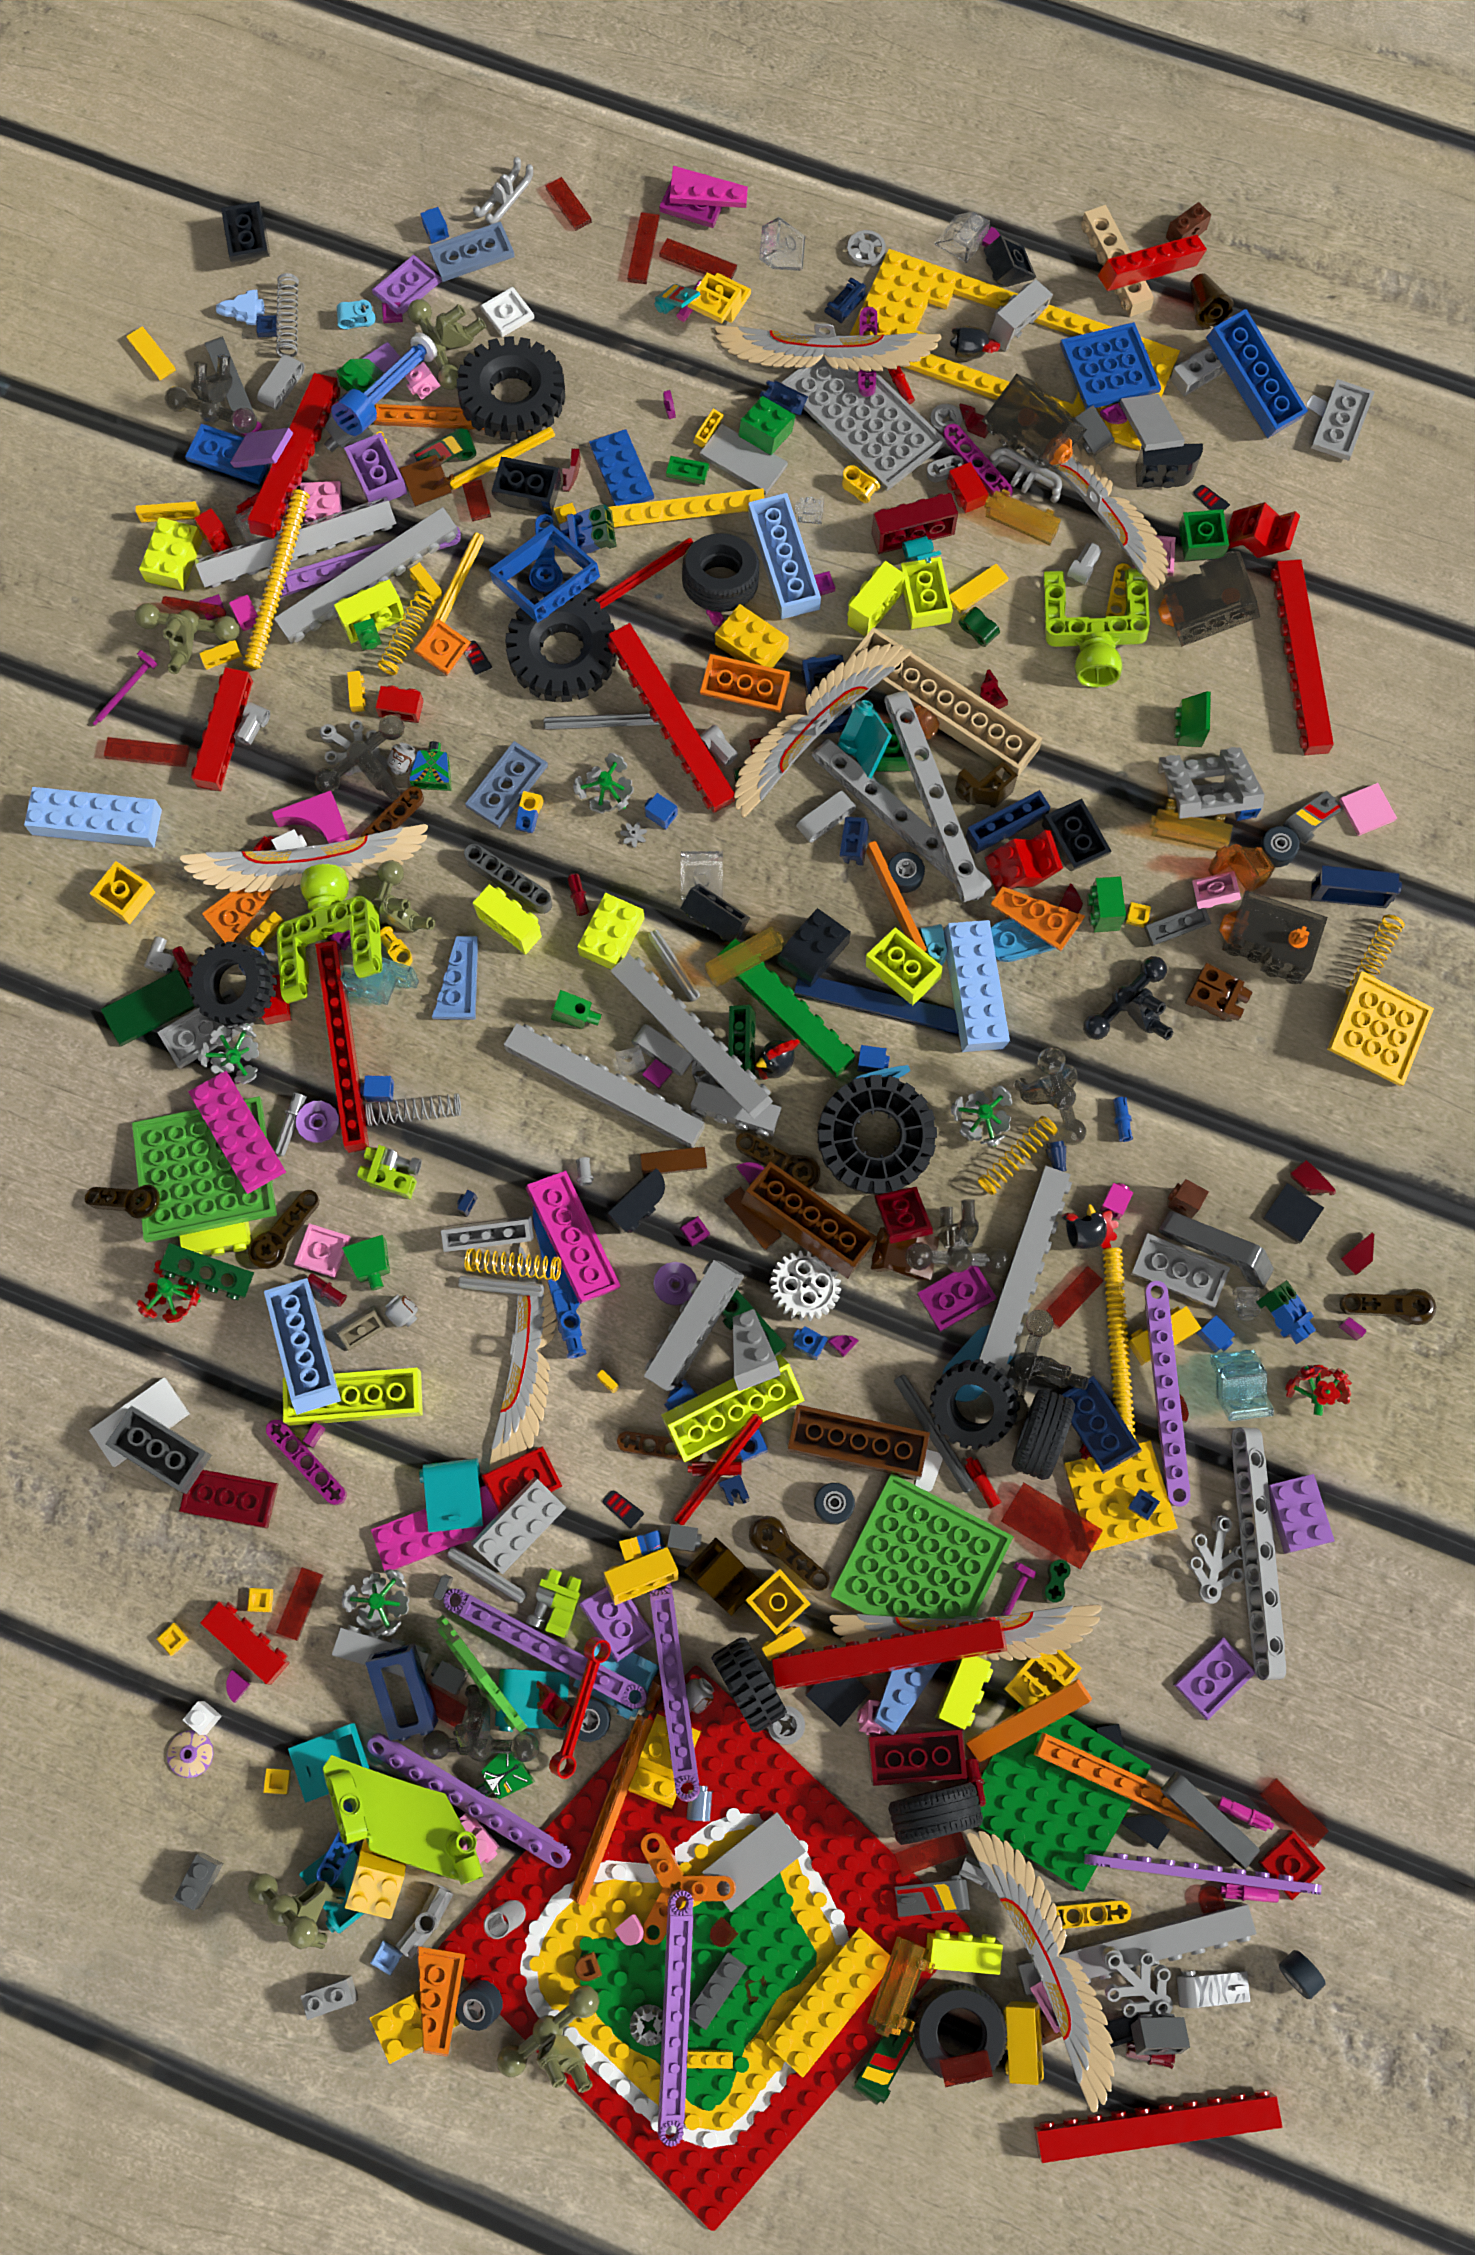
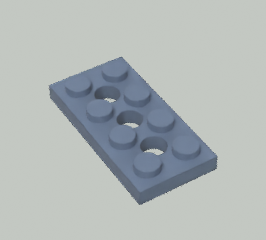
M501 221L428 246L442 282L515 257ZM488 243L494 244V246L491 248L485 247V245ZM470 249L476 250L474 254L467 253ZM453 255L458 256L456 260L449 259Z
M514 741L465 803L466 807L500 829L520 803L523 791L528 792L548 767V763ZM517 765H522L525 768L521 773H516L513 769ZM504 781L512 782V786L508 789L502 788L501 784ZM499 797L500 801L498 804L492 805L489 803L490 798Z

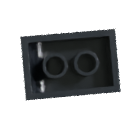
M259 201L221 208L231 263L270 257L265 219Z
M1203 443L1184 444V446L1150 451H1145L1142 446L1136 463L1137 487L1172 488L1188 484L1195 475L1203 452Z
M501 456L491 491L492 495L498 502L508 507L552 515L561 484L560 468Z
M1082 798L1044 816L1042 827L1044 830L1051 831L1059 857L1069 871H1074L1111 854L1109 845Z
M817 908L788 940L778 957L777 964L811 987L849 944L851 931Z
M657 1168L650 1170L603 1214L620 1234L632 1233L640 1225L638 1221L642 1217L648 1218L656 1210L654 1206L661 1200L665 1191V1181L662 1174Z

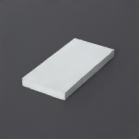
M165 1377L89 1430L113 1467H116L127 1458L105 1444L130 1406L138 1408L168 1428L173 1427L190 1415Z

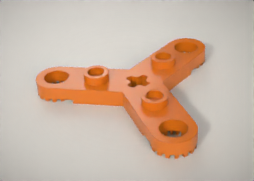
M650 1833L643 1838L641 1849L663 1888L643 1925V1940L650 1945L659 1944L667 1934L668 1899L674 1891V1888L671 1887L672 1883L677 1884L680 1882V1888L690 1893L693 1901H727L734 1896L736 1885L731 1877L725 1875H684L664 1837L658 1833ZM651 1838L659 1841L660 1847L657 1852H651L648 1849V1841ZM721 1881L727 1882L730 1886V1892L727 1895H721L717 1890L718 1884ZM679 1896L675 1900L677 1909H680L684 1901H686L684 1896ZM650 1925H656L660 1929V1935L657 1939L650 1938L648 1934Z

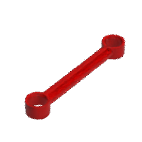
M591 1637L584 1646V1655L588 1660L560 1752L555 1753L549 1763L551 1773L562 1779L570 1778L576 1770V1760L573 1757V1752L599 1665L608 1659L611 1652L610 1644L598 1637ZM600 1643V1651L594 1657V1650L596 1646ZM564 1759H566V1765L561 1772H559L560 1764Z

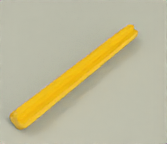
M548 427L455 476V479L449 485L455 490L498 467L501 456L513 459L555 436L553 429Z
M477 532L473 534L430 627L437 618L445 623L484 541L482 534Z

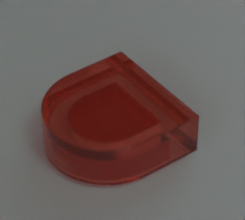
M1204 1886L1200 1889L1198 1902L1201 1913L1204 1914L1226 1908L1219 1889L1213 1886Z
M721 1916L712 1926L710 1938L716 1946L726 1947L739 1933Z

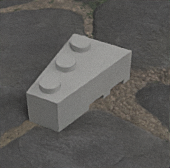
M1037 279L1031 284H1025L1018 295L1014 294L1009 299L1006 306H1000L997 309L988 337L999 342L1000 348L1005 352L1009 348L1012 338L1014 336L1019 338L1022 334L1020 330L1028 323L1032 324L1048 307L1053 294Z
M752 1309L733 1317L734 1379L738 1391L780 1376L777 1360L755 1310Z

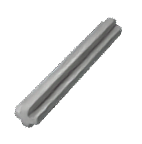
M657 929L651 931L648 934L650 941L691 1002L697 1000L700 997L699 991Z
M460 1276L458 1283L462 1289L542 1297L544 1293V1286L536 1283Z
M452 1547L447 1554L449 1559L518 1603H522L525 1600L527 1593L456 1547Z

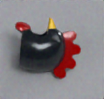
M959 326L952 329L955 337L950 341V345L955 348V357L978 359L986 352L993 353L999 351L1000 343L990 339L983 329L972 326Z
M798 1039L787 1042L773 1040L767 1043L755 1062V1070H758L760 1078L763 1080L780 1078L787 1074L794 1062V1049L800 1044V1041ZM763 1068L771 1069L773 1072H767Z
M1089 1204L1086 1216L1081 1219L1074 1213L1063 1214L1062 1218L1066 1220L1067 1236L1070 1245L1074 1249H1090L1100 1246L1102 1249L1111 1248L1110 1241L1117 1239V1234L1113 1230L1119 1225L1117 1221L1111 1220L1113 1216L1112 1211L1107 1210L1098 1213Z

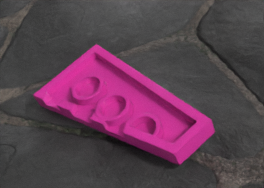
M673 166L670 203L746 208L748 186Z

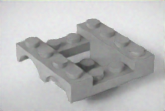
M1241 747L1220 750V757H1209L1206 759L1182 761L1180 755H1169L1159 758L1158 772L1159 774H1165L1169 797L1175 796L1179 819L1263 808L1264 792ZM1225 775L1224 782L1193 785L1191 779Z

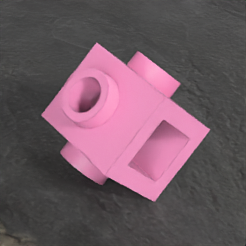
M424 362L405 376L409 382L407 384L408 389L413 395L417 393L421 400L440 387V384Z
M868 1700L862 1708H859L857 1713L859 1731L865 1732L866 1735L871 1737L881 1736L886 1731L874 1721L880 1703L877 1700Z

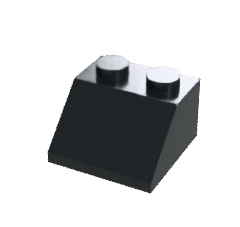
M1000 235L984 249L986 262L991 267L992 277L996 283L1009 287L1036 278L1023 245Z

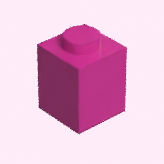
M248 594L237 597L234 601L229 602L242 631L253 628L254 624L257 623L255 619L258 615Z
M1113 1183L1099 1211L1110 1210L1113 1213L1112 1217L1120 1220L1133 1192L1122 1183Z

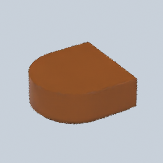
M594 1951L581 1956L575 1964V1974L582 1981H590L602 1976Z

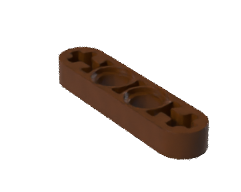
M414 786L406 789L362 832L360 837L375 834V829L380 833L398 828L424 802L421 789ZM410 795H417L418 799H411ZM397 807L405 808L404 814L400 816L395 815L394 810ZM383 821L391 823L387 830L379 828Z
M630 1431L622 1432L617 1438V1445L623 1452L683 1461L679 1457L678 1452L674 1455H668L665 1452V1446L668 1443H673L671 1438ZM630 1436L631 1441L637 1442V1437H642L639 1442V1450H635L636 1445L629 1444L628 1448H625L624 1444L621 1443V1439ZM647 1439H651L656 1443L655 1449L651 1452L643 1449V1443ZM703 1453L686 1462L692 1463L700 1461L703 1457Z

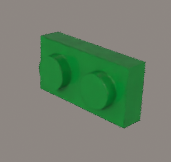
M670 456L666 477L705 485L709 463Z
M373 618L353 624L362 650L374 649L382 644Z

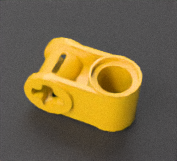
M847 466L843 471L842 487L863 503H868L872 494L880 489V484L875 478L867 475L856 466Z

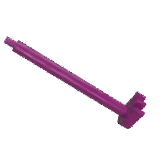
M142 650L137 655L144 663L98 713L92 723L94 726L98 722L101 723L149 667L154 670L158 666Z
M1015 1562L1012 1568L1022 1574L1000 1616L1010 1615L1028 1578L1034 1579L1037 1572L1021 1563Z

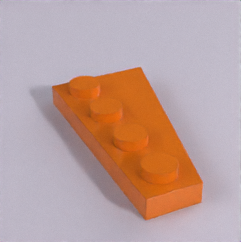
M1006 887L1001 888L991 903L992 907L1060 952L1085 918V915L1068 911V909L1051 905L1046 901L1029 897V895Z
M269 888L263 892H258V890L245 892V889L230 892L204 911L202 915L225 943L227 941L234 942L276 890L271 891Z
M418 1946L423 2053L447 2057L465 1954Z

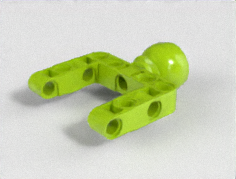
M1136 568L1125 570L1126 616H1106V618L1091 619L1089 617L1066 618L1064 572L1044 571L1045 639L1050 646L1054 647L1080 646V653L1075 662V672L1078 681L1082 685L1099 688L1117 682L1122 672V660L1119 652L1115 649L1116 645L1141 644L1148 638L1150 625L1148 582Z
M318 864L305 869L300 880V887L303 897L308 902V909L311 912L285 921L277 929L281 995L288 1004L308 996L309 965L308 961H306L307 945L326 939L329 935L350 930L353 967L357 977L366 978L382 972L378 907L363 896H356L345 900L349 891V879L343 868L331 864Z

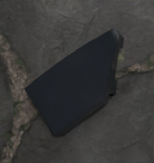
M1150 1814L1124 1817L1121 1821V1824L1155 1849L1159 1848L1170 1831L1168 1827Z

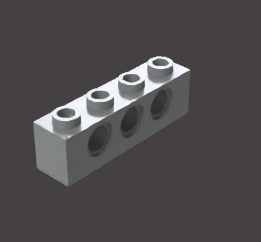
M1209 344L1203 351L1194 353L1185 362L1177 363L1173 368L1170 380L1185 397L1223 374L1226 370Z

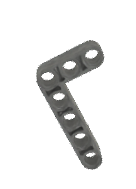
M1169 1211L1159 1228V1232L1171 1240L1238 1266L1246 1281L1256 1288L1264 1289L1274 1271L1266 1251L1259 1245L1176 1212Z

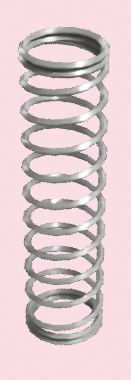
M284 273L277 278L278 323L276 326L278 330L276 332V352L278 355L283 356L285 353L279 350L280 347L295 349V353L286 354L294 357L298 353V343L296 342L298 340L296 335L298 333L296 329L298 326L296 322L298 320L296 315L298 309L296 307L298 306L297 293L299 291L297 287L299 279L293 274ZM282 277H292V278H285V279L280 280V278H282ZM284 280H293L296 282V284L284 285L281 282ZM281 288H286V289H294V288H295V289L297 290V292H296V293H293V292H283V291H281L280 289H281ZM281 295H296V299H283ZM280 302H296V306L282 305ZM283 307L288 309L295 308L296 313L282 312L280 309ZM282 314L295 315L296 319H282L280 316ZM280 322H295L296 326H283ZM280 329H295L296 333H283L282 331H280ZM283 334L288 336L294 335L296 339H282L280 336Z
M458 1093L454 1094L455 1114L451 1107L449 1095L447 1094L446 1115L443 1110L440 1095L438 1096V1116L435 1113L432 1097L430 1096L429 1118L426 1113L423 1097H421L420 1118L414 1098L412 1099V1119L408 1112L406 1099H404L403 1120L399 1112L397 1100H395V1121L391 1115L389 1101H387L386 1122L382 1115L380 1102H378L379 1115L377 1123L374 1118L372 1103H366L365 1105L366 1120L369 1126L373 1125V1121L378 1125L380 1117L384 1124L388 1123L389 1116L393 1123H396L398 1116L400 1121L404 1122L406 1113L411 1122L414 1120L415 1113L417 1118L422 1120L423 1110L428 1120L431 1118L432 1111L438 1119L440 1109L445 1118L449 1114V1108L454 1117L461 1116V1102Z
M510 1900L490 1912L484 1920L486 1934L493 1939H500L513 1931L525 1919L526 1911L524 1906L517 1900ZM502 1915L507 1918L508 1923H506Z

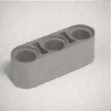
M286 354L283 355L261 386L257 396L258 401L278 410L301 378L305 368L304 363Z
M840 791L802 818L796 827L809 843L814 842L843 821L845 817L851 815L855 811L856 806L843 791Z
M646 1024L642 1026L631 1041L639 1050L654 1060L657 1059L679 1076L683 1075L694 1060V1057L689 1052Z

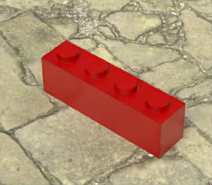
M218 1602L200 1624L265 1684L272 1685L290 1664L286 1660L288 1655L279 1647L274 1649L269 1644L271 1639L263 1632L258 1634L253 1629L255 1625L248 1618L244 1617L242 1619L237 1615L238 1609L230 1602L226 1604Z

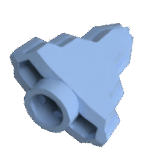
M257 289L248 290L245 294L237 295L233 300H225L216 304V312L225 317H234L237 321L245 322L247 325H257V316H264L265 314L263 299H258Z

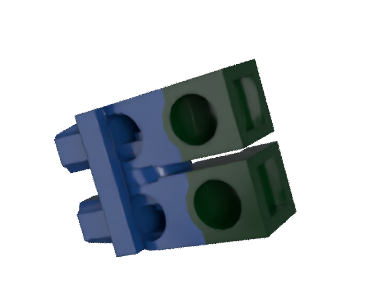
M604 503L578 512L575 515H567L568 521L559 524L560 531L565 536L570 535V540L585 553H591L605 547L609 549L617 547L615 530L613 529L612 510Z
M1287 1280L1256 1301L1261 1309L1265 1306L1275 1318L1276 1326L1282 1330L1280 1334L1283 1338L1290 1335L1295 1344L1303 1341L1316 1330L1309 1321L1314 1317L1311 1311L1307 1312L1305 1305Z

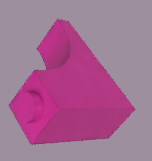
M331 791L272 812L278 827L287 825L307 826L324 836L329 844L350 840Z

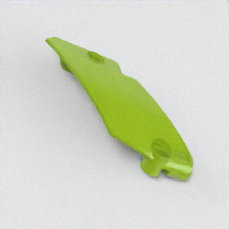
M330 1756L322 1770L340 1836L345 1845L366 1839L369 1851L460 1881L461 1885L484 1877L475 1849L477 1845L476 1837L464 1829L445 1793L414 1785L336 1756ZM344 1802L351 1803L353 1807L352 1812L344 1810ZM460 1839L466 1841L468 1846L467 1850H463L462 1848H460Z

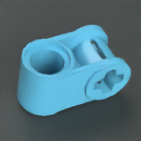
M367 300L341 302L336 306L338 326L341 329L368 327L373 325L376 320L371 303Z
M938 924L920 928V936L927 948L926 953L942 966L947 954L942 925Z

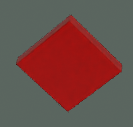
M1292 1830L1258 1861L1259 1865L1267 1873H1270L1269 1876L1271 1878L1278 1879L1279 1874L1293 1876V1881L1311 1883L1326 1869ZM1282 1890L1290 1900H1293L1301 1893Z

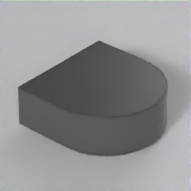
M447 1574L441 1576L433 1594L434 1598L442 1600L451 1586L452 1576Z

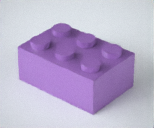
M381 433L344 447L348 461L367 502L387 497L388 501L407 494L404 480Z
M1314 1474L1268 1486L1271 1512L1284 1554L1335 1541Z

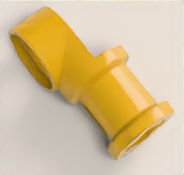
M390 926L381 929V942L386 947V952L393 959L395 965L399 968L409 967L413 961L410 950L401 939H397ZM401 953H406L408 959L405 962H398L397 956Z

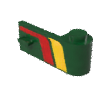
M458 428L453 433L414 452V456L417 462L436 454L438 458L445 455L447 458L443 462L445 463L455 457L461 461L471 460L476 456L477 451L469 430Z
M890 2022L867 2065L861 2069L856 2077L852 2088L875 2105H878L880 2102L884 2104L891 2092L888 2088L912 2047L914 2037Z

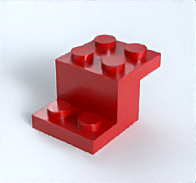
M1266 502L1235 510L1232 513L1227 529L1228 549L1244 545L1257 558L1290 550L1300 515L1296 511L1278 515Z
M1048 830L1043 831L1031 840L1012 839L984 857L996 895L1002 887L1014 889L1017 886L1035 887L1063 869L1051 831Z

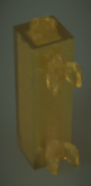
M1005 489L1002 490V493L995 491L992 497H988L984 506L987 509L985 517L1047 545H1051L1061 523L1060 518L1053 516L1054 511L1047 508L1046 512L1014 499L1010 497L1011 492Z
M1169 799L1165 810L1158 809L1156 816L1151 817L1149 828H1152L1151 836L1222 852H1225L1229 845L1233 825L1224 823L1226 814L1215 815L1214 821L1198 817L1179 819L1178 813H1175L1177 801Z
M769 927L705 963V971L717 988L781 952L782 943L784 942L778 931L775 932L772 927Z
M897 1936L867 2022L876 2027L875 2032L889 2037L890 2033L900 2036L901 2030L904 2028L912 2032L915 2022L906 2018L921 1972L927 1971L932 1974L935 1967L934 1963L926 1960L929 1949Z

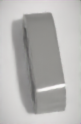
M952 455L931 462L927 468V478L932 482L948 479L949 471L955 468L951 464L954 463L955 466L958 465L959 467L964 464L963 459L957 455ZM933 469H935L937 472H939V474H936L935 472H932Z

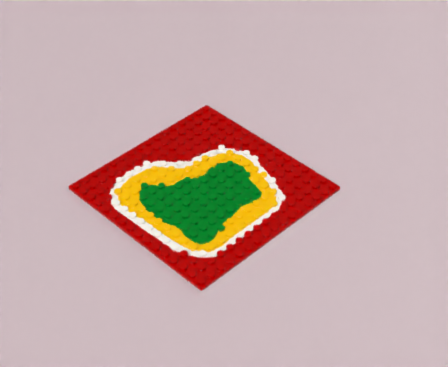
M695 1665L684 1676L685 1685L693 1678H704L714 1689L713 1701L703 1712L694 1713L691 1711L689 1713L691 1728L701 1731L694 1750L699 1785L708 1786L707 1791H712L710 1821L687 1820L688 1802L682 1801L678 1796H676L673 1807L669 1808L627 1791L585 1906L570 1899L569 1895L628 1741L627 1739L543 1831L552 1836L556 1842L563 1843V1846H567L566 1849L570 1850L571 1857L567 1864L562 1868H556L526 1850L441 1943L438 1950L465 1954L462 1976L469 1984L476 1980H486L495 1985L503 1999V2008L500 2015L524 2040L533 2035L534 2024L540 2017L545 2015L556 2016L569 2005L570 1994L575 1988L588 1985L598 1993L599 2006L594 2015L587 2018H575L563 2028L562 2035L567 2036L582 2052L586 2060L584 2068L593 2086L588 2091L581 2093L578 2091L571 2074L564 2073L567 2079L566 2083L709 2230L715 2231L882 2036L890 2022L893 2023L938 1970L930 1969L925 1963L928 1933L944 1930L948 1931L950 1935H958L959 1932L969 1933L970 1927L956 1913L942 1912L898 1917L895 1887L924 1883L793 1756L776 1742L766 1730L752 1732L736 1702L699 1666ZM664 1700L659 1703L647 1718L654 1721L657 1714L666 1717ZM692 1783L683 1784L681 1792L687 1795L689 1790H693L694 1785ZM778 1812L806 1852L732 1912H730L723 1901H693L689 2009L727 1952L744 1963L747 1968L706 2030L689 2018L687 2051L688 2049L733 2050V2069L687 2068L685 2119L683 2123L684 2135L676 2146H667L658 2137L662 2041L656 2045L644 2046L636 2042L630 2032L631 2017L639 2007L655 2005L663 2010L666 1936L662 1942L656 1945L646 1943L643 1938L638 1944L626 1945L615 1931L620 1924L634 1914L643 1926L663 1889L641 1849V1842L647 1834H660L664 1837L684 1875H704L702 1871ZM651 1838L647 1846L649 1851L657 1852L660 1844L657 1839ZM553 1852L555 1853L556 1858H562V1856L559 1853ZM680 1882L677 1884L672 1883L671 1887L674 1888V1891L681 1889ZM517 1900L521 1902L526 1911L524 1921L503 1938L493 1939L489 1937L484 1930L486 1916L507 1901ZM684 1901L680 1909H682L685 1906L686 1901ZM502 1915L503 1919L508 1923L507 1918ZM650 1925L648 1928L650 1938L657 1939L660 1935V1929L656 1925ZM860 1927L891 1955L896 1962L802 2078L766 2042L857 1928ZM594 1951L602 1976L590 1981H582L575 1974V1964L581 1956ZM656 2017L649 2022L641 2018L645 2025L642 2034L648 2030L655 2031L653 2024ZM672 2125L666 2128L665 2135L667 2139L674 2137L676 2133V2127Z

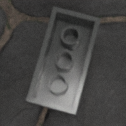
M130 1406L105 1444L185 1494L188 1493L212 1456L207 1451L133 1406Z

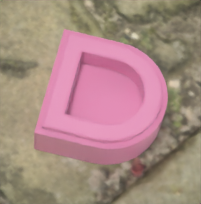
M635 1914L631 1915L615 1929L621 1941L626 1945L638 1944L644 1935L643 1926Z

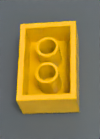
M741 604L737 606L715 633V645L735 659L773 668L788 650V636Z

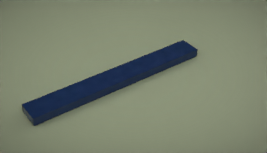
M818 978L811 987L797 979L794 995L959 1034L956 1011L953 1009L919 1001L912 1006L903 997Z

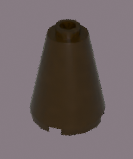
M1201 273L1196 275L1190 282L1196 322L1201 328L1211 329L1210 326L1219 325L1230 318L1233 313L1232 307L1234 302L1207 274Z

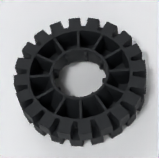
M514 336L504 337V345L501 346L497 338L488 340L489 349L481 343L474 348L475 355L468 353L463 359L464 365L460 364L457 378L460 408L463 410L466 420H471L472 426L478 431L484 428L485 435L492 438L499 431L500 440H510L511 433L516 432L517 440L527 439L526 430H530L532 435H535L542 431V425L548 428L554 424V417L559 418L562 412V405L565 404L563 369L560 362H556V356L551 350L545 352L544 345L536 341L531 347L530 339L520 337L518 345H515ZM506 379L522 380L532 388L526 398L511 403L503 402L491 393L496 384Z
M553 591L543 593V597L545 598ZM579 593L539 623L521 608L515 612L517 619L511 618L508 625L509 633H506L507 657L514 677L517 676L518 683L524 689L529 687L532 695L539 698L542 693L547 701L555 702L556 697L559 696L562 698V702H572V695L577 694L579 700L589 696L588 690L590 688L596 692L602 687V679L606 681L612 674V667L616 665L617 655L616 653H611L607 643L608 635L615 631V628L605 609L601 611L600 604L594 599L587 602L586 595ZM535 596L529 601L535 605L539 602V599ZM558 632L572 633L584 644L583 648L580 649L581 654L575 660L566 664L552 663L546 659L545 655L541 654V647H544V641L549 636Z
M870 1075L869 1077L857 1078L845 1084L836 1091L824 1106L820 1121L818 1122L817 1143L825 1166L829 1168L832 1175L839 1182L841 1181L847 1187L855 1191H862L863 1193L884 1194L902 1189L911 1184L926 1170L936 1148L937 1127L934 1125L935 1117L933 1111L926 1104L928 1103L922 1094L919 1095L913 1086L891 1076ZM874 1111L884 1112L888 1114V1118L892 1117L899 1127L897 1129V1132H900L898 1146L894 1145L893 1148L895 1150L887 1157H883V1154L879 1155L880 1158L867 1156V1152H862L856 1145L855 1140H857V1137H854L856 1123L860 1124V1117L868 1112H871L872 1115L875 1114Z

